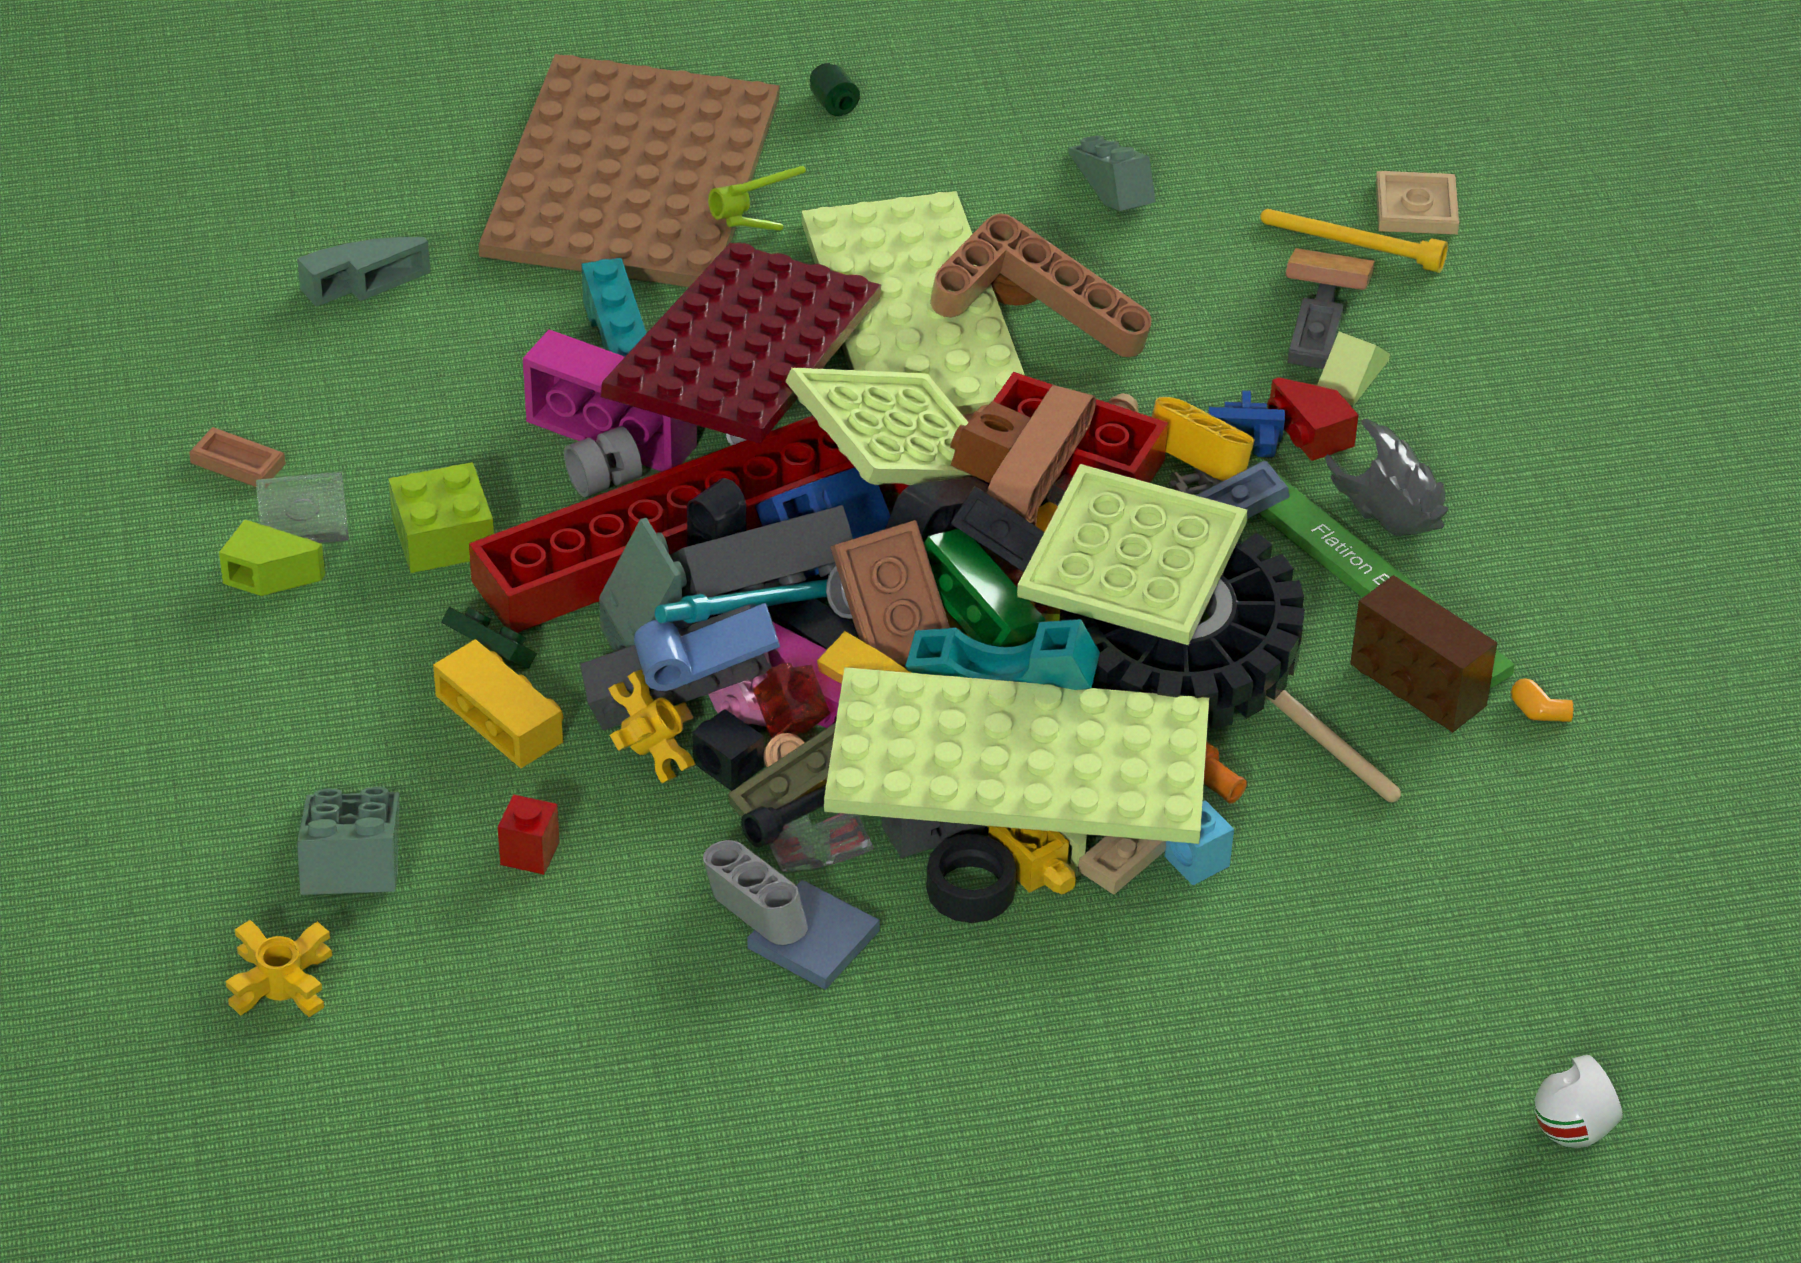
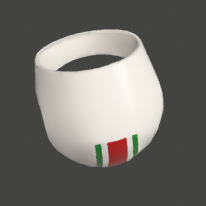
M1583 1055L1572 1058L1573 1067L1569 1070L1548 1076L1542 1082L1535 1097V1116L1542 1131L1554 1142L1572 1148L1588 1147L1601 1140L1622 1120L1623 1115L1620 1101L1607 1074L1593 1057Z

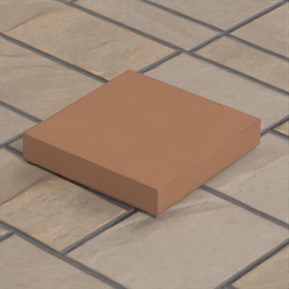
M1295 248L1287 263L1286 276L1291 279L1364 290L1367 288L1373 275L1375 261Z

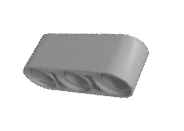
M732 840L719 841L706 849L703 854V862L713 896L718 902L774 944H792L806 934L808 930L807 921L798 888L794 883L739 842Z

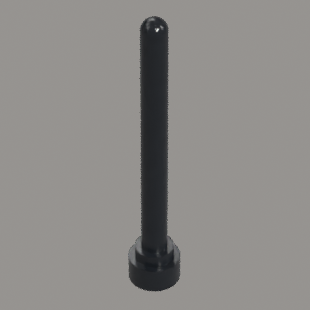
M826 785L777 809L760 806L744 814L741 819V825L747 840L757 848L777 840L779 833L783 831L784 825L824 806Z

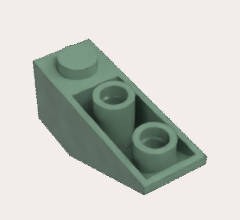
M1103 136L1083 138L1080 140L1081 145L1068 148L1069 155L1104 205L1122 211L1156 202L1149 156L1134 151L1133 147L1120 146L1117 141L1104 140Z

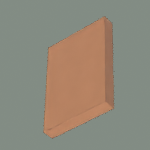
M916 520L830 547L859 640L882 652L902 666L907 662L915 630L950 628Z

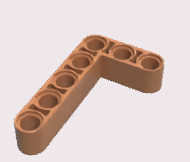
M999 213L989 217L935 274L930 304L932 309L943 317L951 318L963 313L1001 273L1122 357L1137 356L1143 351L1151 327V316L1144 307L1007 214Z
M1052 385L993 475L987 494L1036 526L1039 506L1091 424L1096 404L1095 396ZM981 544L983 550L1018 588V583L1024 572Z

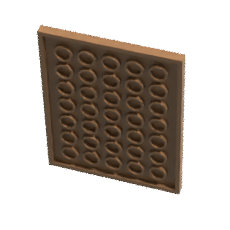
M555 54L480 239L479 257L581 272L582 263L622 258L629 279L690 287L732 241L736 226L728 227L726 219L717 220L712 216L708 204L709 193L713 188L752 181L779 101L780 86L765 84L760 81L751 82L729 79L724 76H708L687 71L652 68L646 65L636 66L615 63L610 60L601 61L579 58L574 55Z

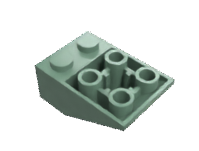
M647 518L640 519L599 597L600 627L614 652L635 645L634 636L636 631L646 623L656 620L655 608L662 604L680 602L682 599V588L686 587L687 584L686 575L679 561L673 562L669 555L665 537L662 533L656 534Z
M369 787L361 790V793L342 794L341 790L330 788L316 791L314 795L306 796L297 840L300 895L396 891L398 876L399 792H388V789L384 787Z

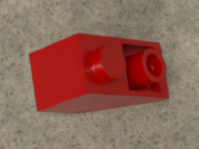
M1280 377L1272 380L1267 407L1268 409L1285 410L1284 430L1290 435L1293 444L1298 448L1300 447L1311 461L1326 457L1327 454L1331 455L1355 447L1359 415L1337 390Z

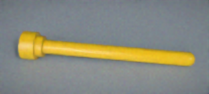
M1265 209L1260 215L1261 221L1266 225L1416 259L1417 264L1423 265L1424 270L1437 273L1442 271L1447 256L1448 242L1433 238L1429 242L1422 240L1419 244L1272 209Z

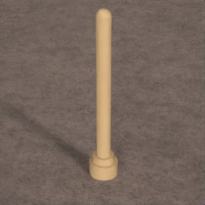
M1283 690L1275 700L1265 696L1387 802L1393 803L1400 799L1401 791L1397 785L1287 691Z

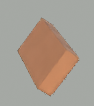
M214 427L189 452L192 464L260 489H264L286 464L285 453Z

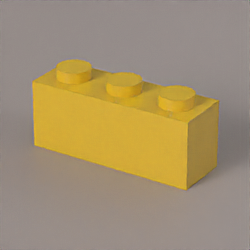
M476 639L433 664L436 697L519 768L525 767L563 743L562 721L564 717L559 705L553 699L545 698L532 686L531 682L524 675H518L504 663L498 653L489 651Z

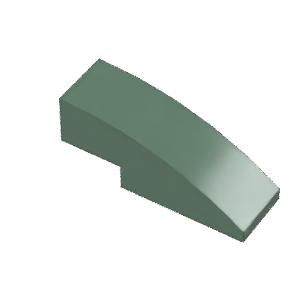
M424 237L370 239L322 249L297 258L300 290L316 307L350 293H353L359 301H362L430 273L428 241Z

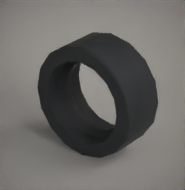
M957 835L941 842L930 853L927 865L926 890L930 903L939 913L955 921L976 923L989 921L1003 914L1012 903L1016 883V865L1013 854L1002 843L983 835ZM977 867L993 873L999 880L984 889L968 890L950 884L944 876L957 868Z

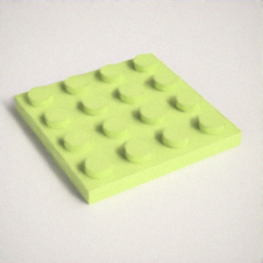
M791 368L785 382L797 395L799 402L806 406L815 417L818 425L837 444L839 451L859 471L861 478L868 483L874 485H881L883 483L913 485L975 477L951 466L955 450L951 448L953 436L961 424L966 426L969 422L928 374Z
M1080 464L1018 583L1017 597L1189 645L1247 523L1248 510Z

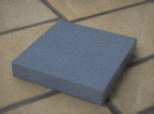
M801 880L796 887L799 891L808 930L806 934L792 944L778 945L770 942L754 930L747 937V947L749 950L826 990L879 932L880 920Z

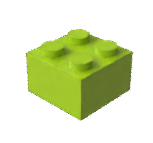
M473 462L388 478L392 519L410 573L470 562L469 543L494 534L493 517Z

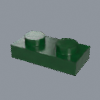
M469 606L465 614L451 607L447 609L441 623L472 640L476 639L483 646L495 651L506 659L528 669L530 668L537 653L523 646L526 640L525 636L504 625L499 632L490 628L489 624L492 618Z

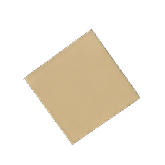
M1377 171L1378 231L1458 235L1459 215L1455 174Z

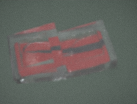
M839 813L815 825H812L808 815H805L784 825L778 839L769 843L782 872L802 871L829 866L874 850L860 816Z

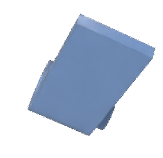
M766 603L683 636L680 635L673 623H659L657 620L650 621L641 626L634 636V644L645 682L651 689L657 691H668L780 647Z

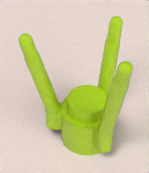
M799 166L743 184L713 188L708 196L710 212L717 220L726 219L728 227L747 226L781 231L784 228L781 223L742 217V214L747 212L750 207L748 192L806 172V168Z

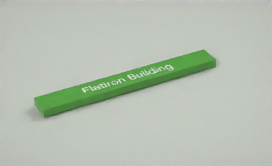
M1278 475L1289 489V498L1259 514L1363 598L1394 575L1438 603ZM1496 650L1490 689L1513 676L1515 664L1498 650Z

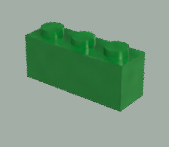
M960 529L928 536L924 547L943 607L972 639L997 647H1016L1034 639L1039 622H1045L1046 619L1029 600L1017 597L1018 588L972 537Z

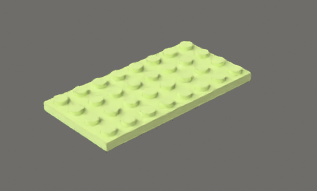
M957 191L937 192L935 194L914 197H898L896 199L874 202H859L857 204L835 207H820L818 209L802 211V226L815 264L827 266L831 271L845 275H861L870 282L881 284L880 299L842 344L850 370L928 374L962 415L974 413L981 406L989 405L1013 372L1025 375L991 284L963 313L956 317H943L937 314L930 304L936 272L972 235Z
M844 667L824 796V812L1199 844L1209 698L1181 695L1180 697L1157 695V693L1097 688L1072 690L1050 684L1043 685L1038 683Z

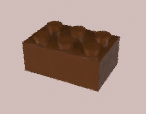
M1393 575L1358 602L1350 664L1362 674L1369 676L1390 690L1396 697L1403 699L1424 713L1429 719L1436 721L1453 733L1487 706L1497 642Z

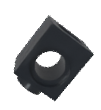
M726 709L710 720L703 721L692 732L693 760L696 766L729 790L733 791L764 768V736Z

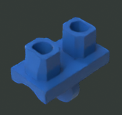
M1246 390L1241 391L1240 402H1224V407H1209L1208 414L1253 437L1254 455L1257 457L1275 456L1278 442L1282 440L1285 410L1267 409L1266 403H1251V391Z

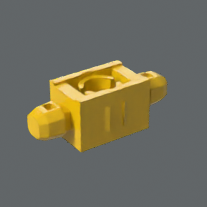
M987 826L989 828L988 837L1002 843L1013 854L1016 865V880L1029 893L1046 885L1053 892L1063 895L1075 887V873L1067 864L1069 841L1060 832Z

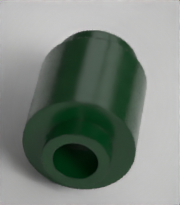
M824 63L812 71L810 75V89L828 113L833 116H842L850 113L857 106L860 99V91L840 66Z

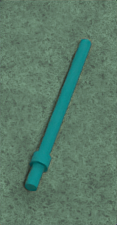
M828 579L708 598L703 594L685 596L680 602L658 605L655 608V618L659 623L684 620L686 623L706 621L710 615L726 613L746 605H750L753 608L764 603L767 606L823 598L827 597Z

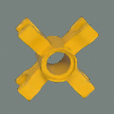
M638 670L627 676L634 687L632 694L627 691L623 682L608 688L615 701L623 705L630 715L622 721L621 729L609 736L618 751L630 747L639 755H646L651 752L655 760V772L660 782L665 783L677 777L671 769V759L677 762L681 771L696 765L690 753L681 748L674 738L682 732L683 723L690 721L694 717L685 702L673 706L671 702L662 697L653 701L643 672Z
M251 920L235 929V936L243 942V944L237 947L238 954L246 961L256 965V967L248 972L238 973L225 981L226 987L234 994L228 999L229 1006L240 1016L252 1009L263 996L277 1001L292 998L300 1010L308 1017L324 1008V1001L316 995L322 990V984L303 970L310 965L322 963L332 956V950L323 943L330 939V932L317 921L308 927L296 941L284 936H275L267 939Z

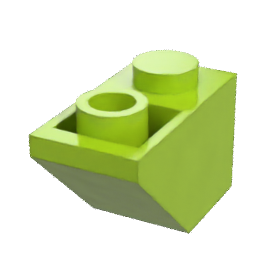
M246 519L219 551L223 584L259 596L319 582L325 576L322 543Z

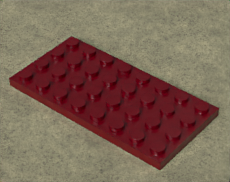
M730 242L602 381L601 397L761 444L798 399L797 395L785 382L791 368L822 369L880 299L881 284L870 282L861 275H845L831 271L827 266L821 264L810 265L795 261L785 254H770L756 250L753 246L746 243Z

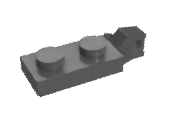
M1320 283L1316 299L1303 297L1289 348L1288 363L1324 369L1337 337L1343 313V304L1334 303L1335 285Z

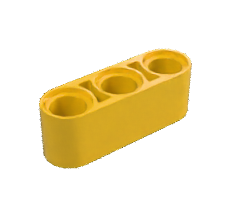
M1159 397L1156 399L1152 417L1168 422L1167 453L1221 481H1225L1247 470L1254 444L1252 436L1183 400L1172 397Z

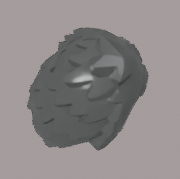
M1369 419L1361 421L1362 425L1376 442L1378 456L1376 460L1371 462V467L1359 476L1350 475L1329 454L1326 455L1325 459L1331 472L1333 484L1339 492L1349 497L1358 512L1365 519L1372 518L1378 520L1386 531L1396 536L1415 535L1444 527L1441 518L1448 512V507L1443 506L1445 501L1444 484L1436 482L1429 465L1426 466L1424 463H1421L1410 445L1404 440H1400L1387 426L1379 425Z

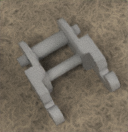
M1195 468V473L1181 477L1177 472H1173L1171 474V481H1169L1170 487H1173L1174 490L1188 494L1202 492L1219 484L1216 478ZM1198 482L1200 485L1188 489L1186 484Z

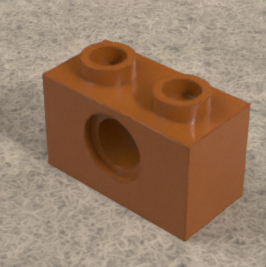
M994 401L981 412L975 411L966 426L961 424L953 436L951 448L955 450L951 466L990 483L993 475L1031 418Z

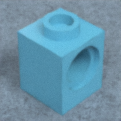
M1205 800L1202 802L1199 844L1166 841L1165 858L1192 885H1195L1230 866L1234 828Z

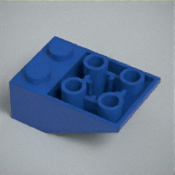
M856 468L800 486L755 505L762 526L843 505L853 539L885 530L890 518V513L879 485L868 483L862 479ZM815 570L804 574L806 579L818 575L819 571Z

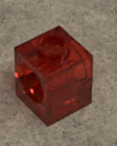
M783 663L774 666L766 672L767 678L753 688L771 738L782 733H806L830 715L812 664L793 667L792 663Z

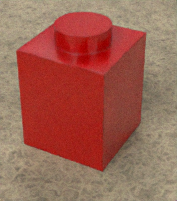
M513 794L497 827L500 865L545 875L560 842L558 804Z

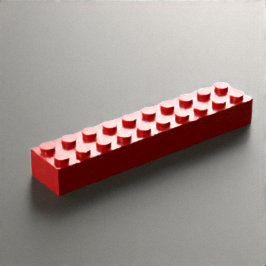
M812 415L770 431L761 444L745 440L469 543L471 582L501 623L518 633L599 602V597L640 519L647 518L656 534H663L668 545L669 555L687 547V503L721 478L732 480L742 491L746 501V531L763 527L755 505L800 486L855 468V466L839 451L837 444L818 425V421ZM893 483L879 485L881 492L893 489Z

